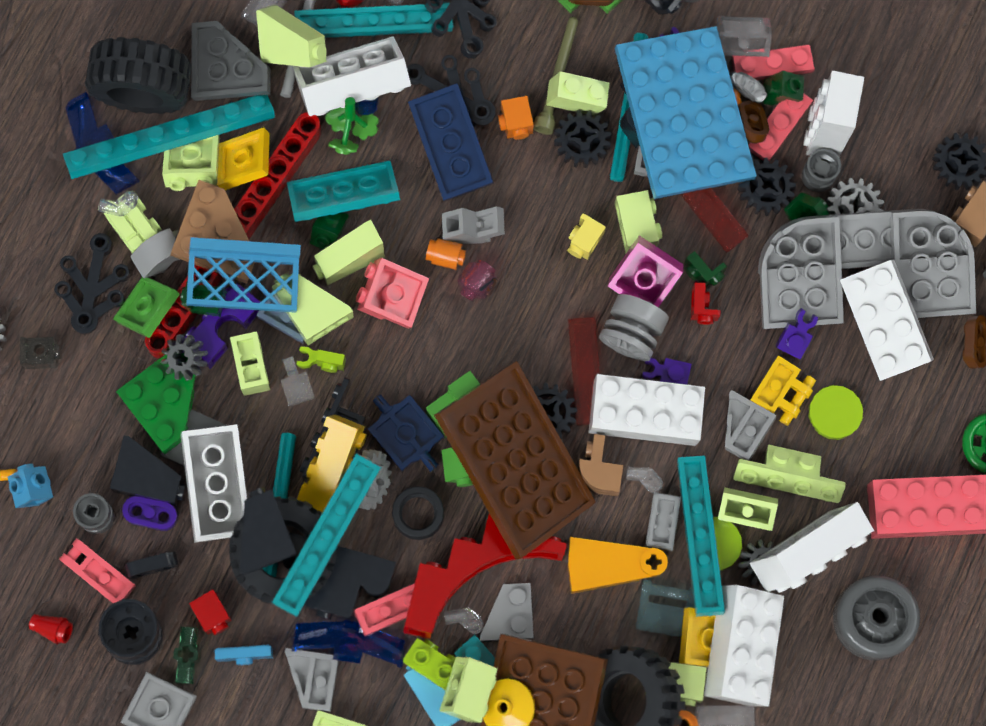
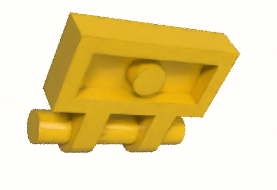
M777 356L750 401L773 414L777 408L783 410L784 413L779 421L789 426L792 419H796L801 412L799 408L805 398L811 396L813 392L812 387L816 380L808 375L803 383L797 380L796 377L801 369L782 357ZM789 388L796 391L791 402L783 399Z

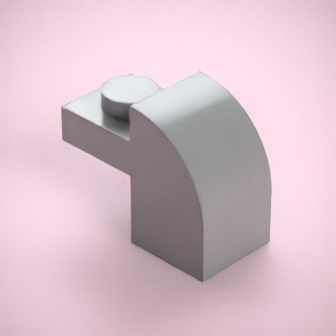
M496 206L478 212L460 208L442 213L443 239L461 244L491 242L492 237L505 234L504 208Z
M169 228L153 235L144 241L130 256L143 279L164 273L174 261L180 260L170 256L179 230L172 232Z

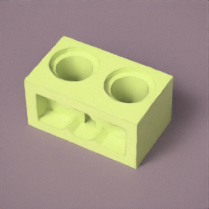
M257 331L230 337L243 395L269 391L270 386Z

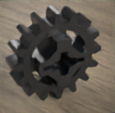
M577 110L576 117L568 113L567 122L564 120L559 121L561 129H555L554 135L559 138L554 139V146H561L557 150L558 156L566 155L565 163L573 160L574 167L577 168L579 162H583V166L588 168L589 161L597 165L599 161L598 156L601 158L606 157L604 149H610L611 143L606 140L611 139V132H604L608 124L607 122L599 123L600 115L592 118L591 111H588L586 116H582L581 111ZM575 126L573 132H568V134L566 135L567 131L571 127ZM579 136H583L586 142H582ZM600 143L596 150L590 153L592 146H597Z
M954 133L951 140L945 137L942 144H938L936 147L937 153L933 155L932 160L938 163L933 166V170L940 171L937 177L938 180L943 178L947 180L945 183L946 187L953 183L955 184V190H959L961 185H964V188L969 190L972 183L978 186L981 183V179H985L986 152H983L986 144L978 145L977 136L970 140L968 139V133H965L962 138H959V135ZM958 146L956 151L947 152L949 149ZM976 171L973 175L965 177L967 172Z
M764 158L763 164H760L756 159L753 164L757 177L752 180L742 181L738 185L737 190L743 191L739 199L740 201H748L747 209L754 206L755 214H758L760 210H764L765 216H769L771 210L779 214L781 211L780 206L785 208L789 205L788 200H792L795 195L791 191L795 189L796 183L790 182L794 174L785 173L787 165L781 168L778 167L777 159L773 164H769L768 158ZM780 180L782 181L784 187L783 193L782 189L779 187ZM750 181H751V185L754 186V193H753V194L751 193L750 186H749ZM767 184L771 186V188H767L766 190L762 188V186H766Z
M544 383L543 390H540L536 385L533 386V390L544 410L547 411L554 406L552 417L550 415L548 417L560 439H562L561 432L569 434L571 429L568 424L575 425L576 419L570 417L577 414L576 408H570L575 401L574 398L566 399L568 391L558 392L557 384H555L553 390L549 389L547 383ZM550 396L553 398L549 400H543L540 397ZM562 404L565 408L566 413L565 420L559 414V409Z

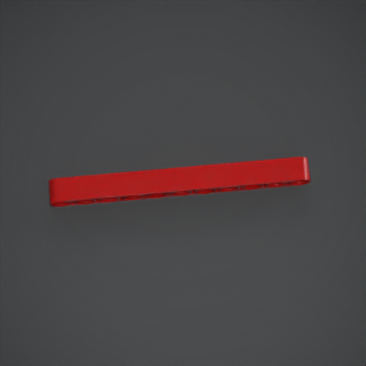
M305 112L296 119L269 158L268 175L254 180L234 210L248 239L251 238L287 186V182L291 180L320 138L321 126L316 115L309 116L308 112ZM306 124H313L314 126H316L315 129L310 132L302 130L303 126ZM292 145H298L301 147V149L296 153H290L287 151L288 148ZM277 166L286 168L284 173L278 175L273 173V169ZM263 187L271 189V192L266 196L258 194V191ZM252 208L256 210V214L253 217L247 218L243 216L244 211ZM194 266L200 274L208 271L206 268ZM213 271L208 283L213 287H217L223 277ZM194 274V281H197L198 278ZM188 276L177 290L180 295L150 338H145L146 347L153 357H163L165 354L161 350L163 348L170 349L167 341L169 339L176 341L177 335L184 334L197 316V313H191L184 308L181 302V292L186 287ZM180 317L181 321L177 326L170 327L167 325L170 318ZM156 339H165V345L162 348H152V344Z

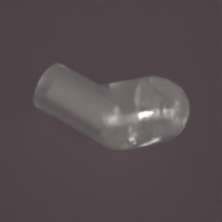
M126 191L116 201L101 198L98 211L115 216H125L136 207L138 195L134 191Z
M626 468V480L640 481L652 493L659 492L662 489L663 482L652 468Z
M470 608L444 611L446 625L461 623L472 634H478L483 629V620Z

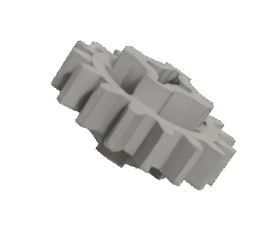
M849 178L847 185L840 181L837 185L838 189L833 188L830 195L832 197L827 198L826 204L830 205L827 209L829 215L840 214V212L842 214L854 213L852 203L855 199L856 209H858L856 213L884 211L880 209L884 204V200H877L881 192L879 190L873 192L871 190L873 187L872 183L864 186V181L860 178L859 182L854 184V180ZM848 192H853L850 196L843 195Z
M363 450L362 457L380 466L381 469L359 508L370 510V508L376 509L377 503H382V495H387L386 488L391 483L388 478L392 474V471L388 470L390 461L386 460L387 455L382 454L381 451Z

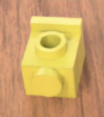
M583 213L579 221L581 227L576 225L568 238L571 240V244L567 251L576 258L581 259L583 257L588 260L603 237L606 227Z

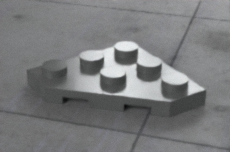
M218 21L192 23L191 98L194 101L270 94V68L263 61L255 56Z

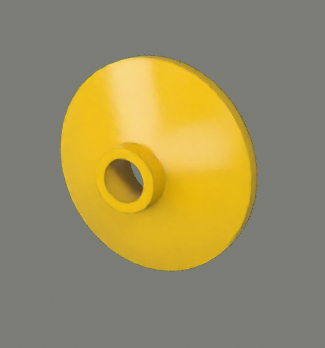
M514 679L496 681L487 702V713L483 717L486 725L529 726L535 711L534 699L530 690L523 683ZM503 702L506 703L508 707L505 713H503L500 709V706Z

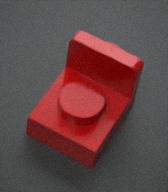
M695 282L691 289V320H697V323L702 325L713 324L714 321H718L721 310L705 309L709 307L710 292L705 291L706 283Z

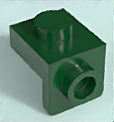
M781 71L764 79L763 87L767 97L764 99L763 104L773 106L787 99L796 102L803 101V76Z
M803 192L784 208V212L790 221L801 217L829 215L826 210L828 206L823 199L812 197Z
M341 212L336 215L318 217L312 228L310 244L324 250L336 242L348 222L349 215Z
M695 251L686 258L684 263L686 266L684 269L692 280L697 279L699 283H706L705 287L710 283L715 286L725 278L723 273L727 265L724 262L711 271Z
M186 283V287L181 292V302L184 308L191 313L221 317L223 308L186 306ZM198 284L193 289V299H205L211 294L205 285ZM223 288L218 294L225 300L227 291ZM214 296V297H213L212 299H210V300H218V299Z

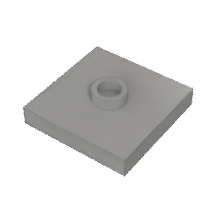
M146 672L121 723L127 726H183L197 696Z

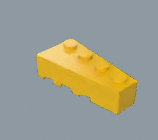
M338 415L326 417L324 426L328 427V431H324L318 439L316 451L319 452L318 458L314 457L310 462L306 474L309 480L307 483H303L297 498L299 501H306L312 504V507L317 511L320 510L322 513L353 461L356 449L361 450L367 434L363 433L365 426Z

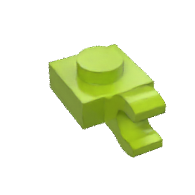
M300 347V353L309 355V359L305 362L297 361L299 368L307 369L317 364V366H321V370L337 373V370L344 371L346 363L344 354L323 350L315 351L309 347Z

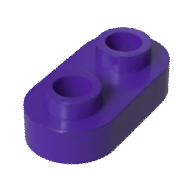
M131 497L125 501L122 508L123 516L129 523L160 531L172 529L178 520L177 511L171 504L144 497ZM136 507L142 508V513L139 516L133 515V510ZM162 513L169 514V519L166 522H161L159 519Z

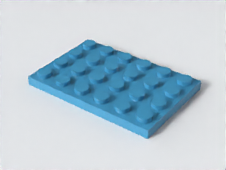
M717 26L616 45L615 52L654 199L752 180L757 177Z

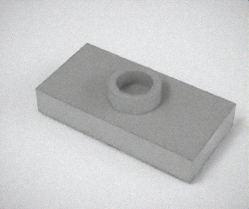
M653 493L645 547L673 551L680 496Z

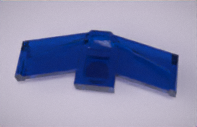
M87 92L68 102L66 112L76 144L75 150L114 138L106 124L99 128L97 127ZM124 164L94 172L116 195L140 182Z
M356 621L296 623L291 652H296L299 649L334 648L333 660L358 664L361 662L363 652L396 664L398 668H402L405 640L381 631L364 636L359 623Z

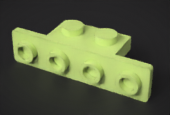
M768 445L765 464L739 459L733 478L735 481L835 503L840 502L846 485L843 481L819 476L821 456Z

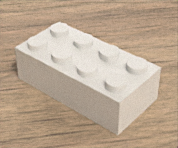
M394 37L326 56L327 62L313 67L293 66L300 94L309 116H320L326 114L329 110L339 107L345 108V99L348 97L354 98L356 102L374 100L379 95L389 92L397 93L411 86L405 59Z
M832 71L829 78L823 80L822 87L819 88L817 97H815L808 115L810 125L809 129L806 130L803 146H807L806 155L810 156L812 152L823 148L832 150L838 157L841 155L856 126L864 77Z
M894 259L840 280L880 381L934 360Z
M597 374L593 381L588 433L696 446L701 440L705 387Z
M229 425L182 431L180 435L194 543L231 538L236 523L243 517L244 500L247 499L238 426Z
M855 502L828 511L752 561L750 565L766 592L777 589L778 593L790 587L794 589L807 581L805 578L807 575H815L827 568L825 563L832 560L834 562L847 555L846 549L849 547L856 548L867 541L865 536L873 532L874 529L859 503Z
M740 585L722 586L725 612L724 615H716L704 696L747 706L769 707L784 596Z

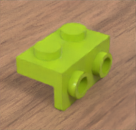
M417 638L404 657L403 663L446 691L455 657L450 654L445 657L437 651L439 647L426 638L424 641Z

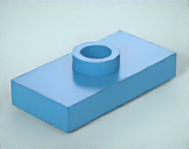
M270 645L216 648L215 660L217 662L236 661V665L253 664V659L273 658V648Z

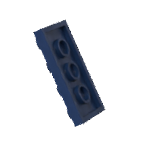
M458 83L408 101L444 202L494 184Z

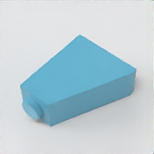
M409 666L406 667L408 672L403 674L404 678L435 726H452L461 720L440 712L445 690Z

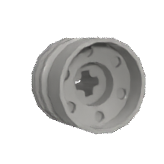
M620 294L617 296L610 312L617 320H606L604 325L606 329H602L599 339L605 345L624 356L641 361H650L653 354L651 349H655L657 341L652 336L662 335L669 317L660 308L641 298Z

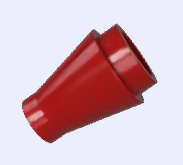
M34 614L29 622V629L58 645L60 643L66 644L69 641L73 631V624L68 622L67 618Z

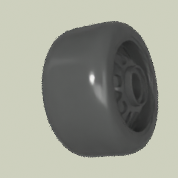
M872 575L853 582L840 594L833 611V625L838 639L849 652L867 660H885L900 654L911 645L919 630L920 610L914 595L903 583L888 576ZM874 610H880L885 618L883 624H878L873 620L872 613Z

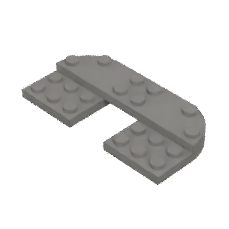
M927 209L821 215L794 219L782 225L770 236L759 258L758 274H760L762 328H785L787 323L795 326L797 322L796 313L800 308L806 311L803 316L804 322L809 321L814 314L818 317L816 325L844 323L843 293L840 282L842 279V269L872 267L893 259L917 318L976 314L975 259L972 244L965 231L952 219Z

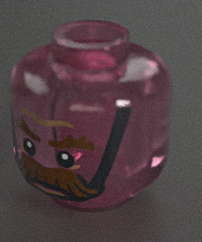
M482 260L468 263L457 280L459 287L462 289L460 291L461 295L470 301H474L475 298L484 300L497 283L495 269Z

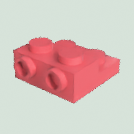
M379 258L374 263L370 262L364 275L368 278L365 288L361 287L356 296V302L359 303L357 310L380 320L387 319L405 328H412L429 278L384 258Z

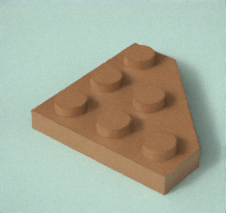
M198 180L170 256L189 262V242L191 237L249 241L223 188ZM195 258V265L208 270L213 267L207 259ZM226 260L219 266L229 277L240 269L234 261ZM255 262L247 268L250 272H252ZM242 272L235 280L247 284L249 277Z

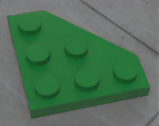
M182 353L181 358H184L185 362H187L188 357L184 356V353ZM167 355L158 359L116 391L164 455L181 443V432L188 431L187 425L189 413L192 409L196 375L193 374L192 380L186 381L184 377L181 380H176L174 373L167 374L166 369L169 364L161 363V360L167 359Z

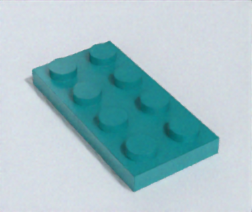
M391 161L287 182L295 222L311 220L326 215H336L345 211L359 210L369 206L388 204L400 200Z

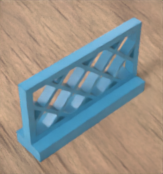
M191 237L189 242L186 306L296 313L301 245ZM195 258L207 259L213 267L202 276L194 268ZM226 260L234 261L240 267L230 278L219 267ZM254 262L261 263L268 270L258 279L247 269ZM281 264L293 265L292 275L286 281L274 271ZM215 270L226 280L216 290L205 280ZM242 272L253 281V284L243 292L233 282ZM270 273L281 284L271 294L260 283ZM195 274L198 280L193 283ZM291 280L292 289L287 285ZM201 282L211 292L205 299H193V289ZM228 284L239 294L233 301H225L218 294ZM255 286L266 296L260 303H253L246 296ZM284 287L291 295V305H281L273 296ZM215 296L218 300H210V299H212V298ZM241 298H243V300H244L245 302H238V301H239ZM270 300L273 304H266V302Z

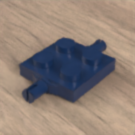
M382 394L377 396L378 399L375 398L372 402L379 408L382 414L378 421L367 428L369 433L401 472L412 463L420 460L430 472L434 471V467L436 469L439 464L430 455V451L437 443L444 439L443 434L410 395L400 403L392 406L388 404Z

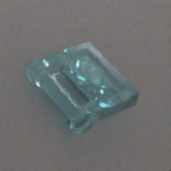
M643 579L635 629L681 637L684 608L648 602L649 595L687 601L686 608H695L693 589L689 587V590L657 585L652 584L650 580Z

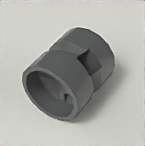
M825 148L812 152L802 169L801 177L804 185L814 192H824L831 188L841 170V161L838 155L832 150Z
M84 494L74 504V519L87 532L101 534L112 526L115 518L114 510L99 494Z

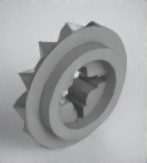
M733 72L730 75L732 86L744 97L756 102H762L767 97L763 85L750 75L743 72Z

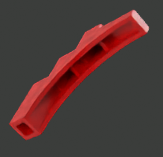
M490 514L487 518L481 544H477L476 540L468 537L454 538L447 569H443L442 565L435 562L420 563L403 633L430 639L442 610L462 585L480 572L495 565L517 560L514 558ZM551 536L521 559L544 558L562 561L567 543L561 542V539Z

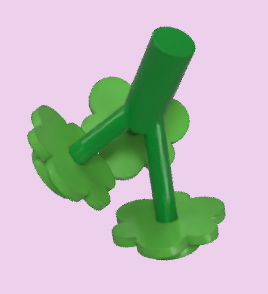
M352 97L345 99V108L339 107L329 110L330 112L325 115L326 123L332 125L331 128L334 132L340 130L343 132V138L341 140L332 139L329 142V146L335 148L337 153L344 155L357 152L359 147L358 144L348 140L352 121L355 120L356 124L352 129V134L361 140L367 139L368 136H374L378 131L376 125L379 123V118L374 116L371 111L365 112L362 117L355 114L356 101Z

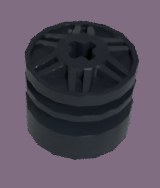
M123 599L111 604L103 612L99 621L98 634L102 645L117 661L126 665H140L150 661L158 653L162 645L163 629L159 620L145 603L138 600ZM130 630L136 632L137 638L135 640L130 638L128 633Z

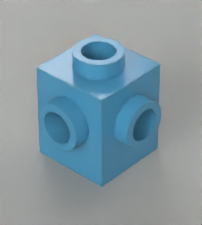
M25 464L19 466L17 472L8 476L9 489L13 496L15 508L39 506L53 498L51 483L45 466L34 467L33 464Z

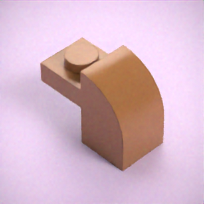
M594 434L593 440L587 441L585 457H589L590 460L580 459L578 471L591 491L604 495L618 496L623 465L602 462L605 435Z

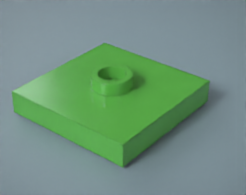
M142 277L113 319L118 324L150 338L180 294L169 286L151 278L143 279Z

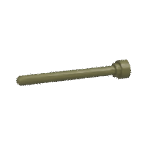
M575 17L569 18L552 78L560 71L565 72L578 25V20ZM546 97L543 111L539 113V116L535 117L533 129L538 133L550 135L553 134L555 127L554 107L546 105Z

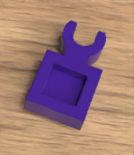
M802 308L796 313L797 322L795 326L787 323L775 345L778 349L800 360L813 338V335L807 331L809 328L814 327L818 321V317L813 314L809 321L804 322L803 316L806 311Z
M651 358L650 361H645L644 364L653 366L654 371L651 373L643 372L642 378L652 380L657 377L660 378V382L687 385L692 364L665 358L664 365H661L656 359Z

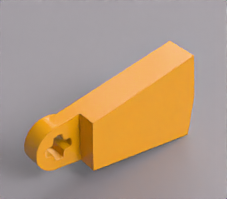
M570 537L568 574L571 594L661 575L668 565L666 554L657 548ZM651 555H655L656 560H661V564L657 565L656 570H652L651 565H646V561L650 560Z

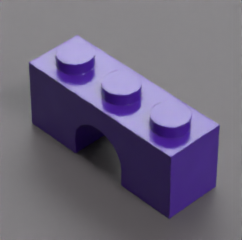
M236 283V285L243 292L245 289L241 285ZM231 286L225 289L227 291L225 301H233L239 296ZM249 292L246 294V296L253 303H260V301L256 299L253 295H251ZM241 298L238 302H245V301L243 300V298ZM223 308L221 317L203 315V321L197 328L195 326L186 333L185 338L188 335H193L195 342H203L200 351H207L208 355L202 356V360L206 361L207 367L211 369L228 350L226 343L218 337L220 326L225 322L235 321L247 329L257 317L256 315L259 310Z

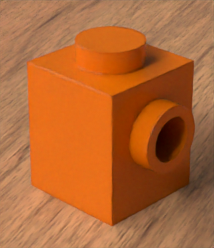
M522 96L502 100V115H498L500 130L506 131L507 139L514 138L515 140L527 138L529 134H533L534 124L528 97Z

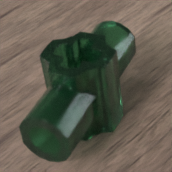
M181 627L179 647L174 649L173 659L178 661L176 683L194 684L195 665L200 663L201 652L197 650L199 629L195 627ZM186 649H189L194 654L193 659L189 658V662L186 663L181 658V653H186Z

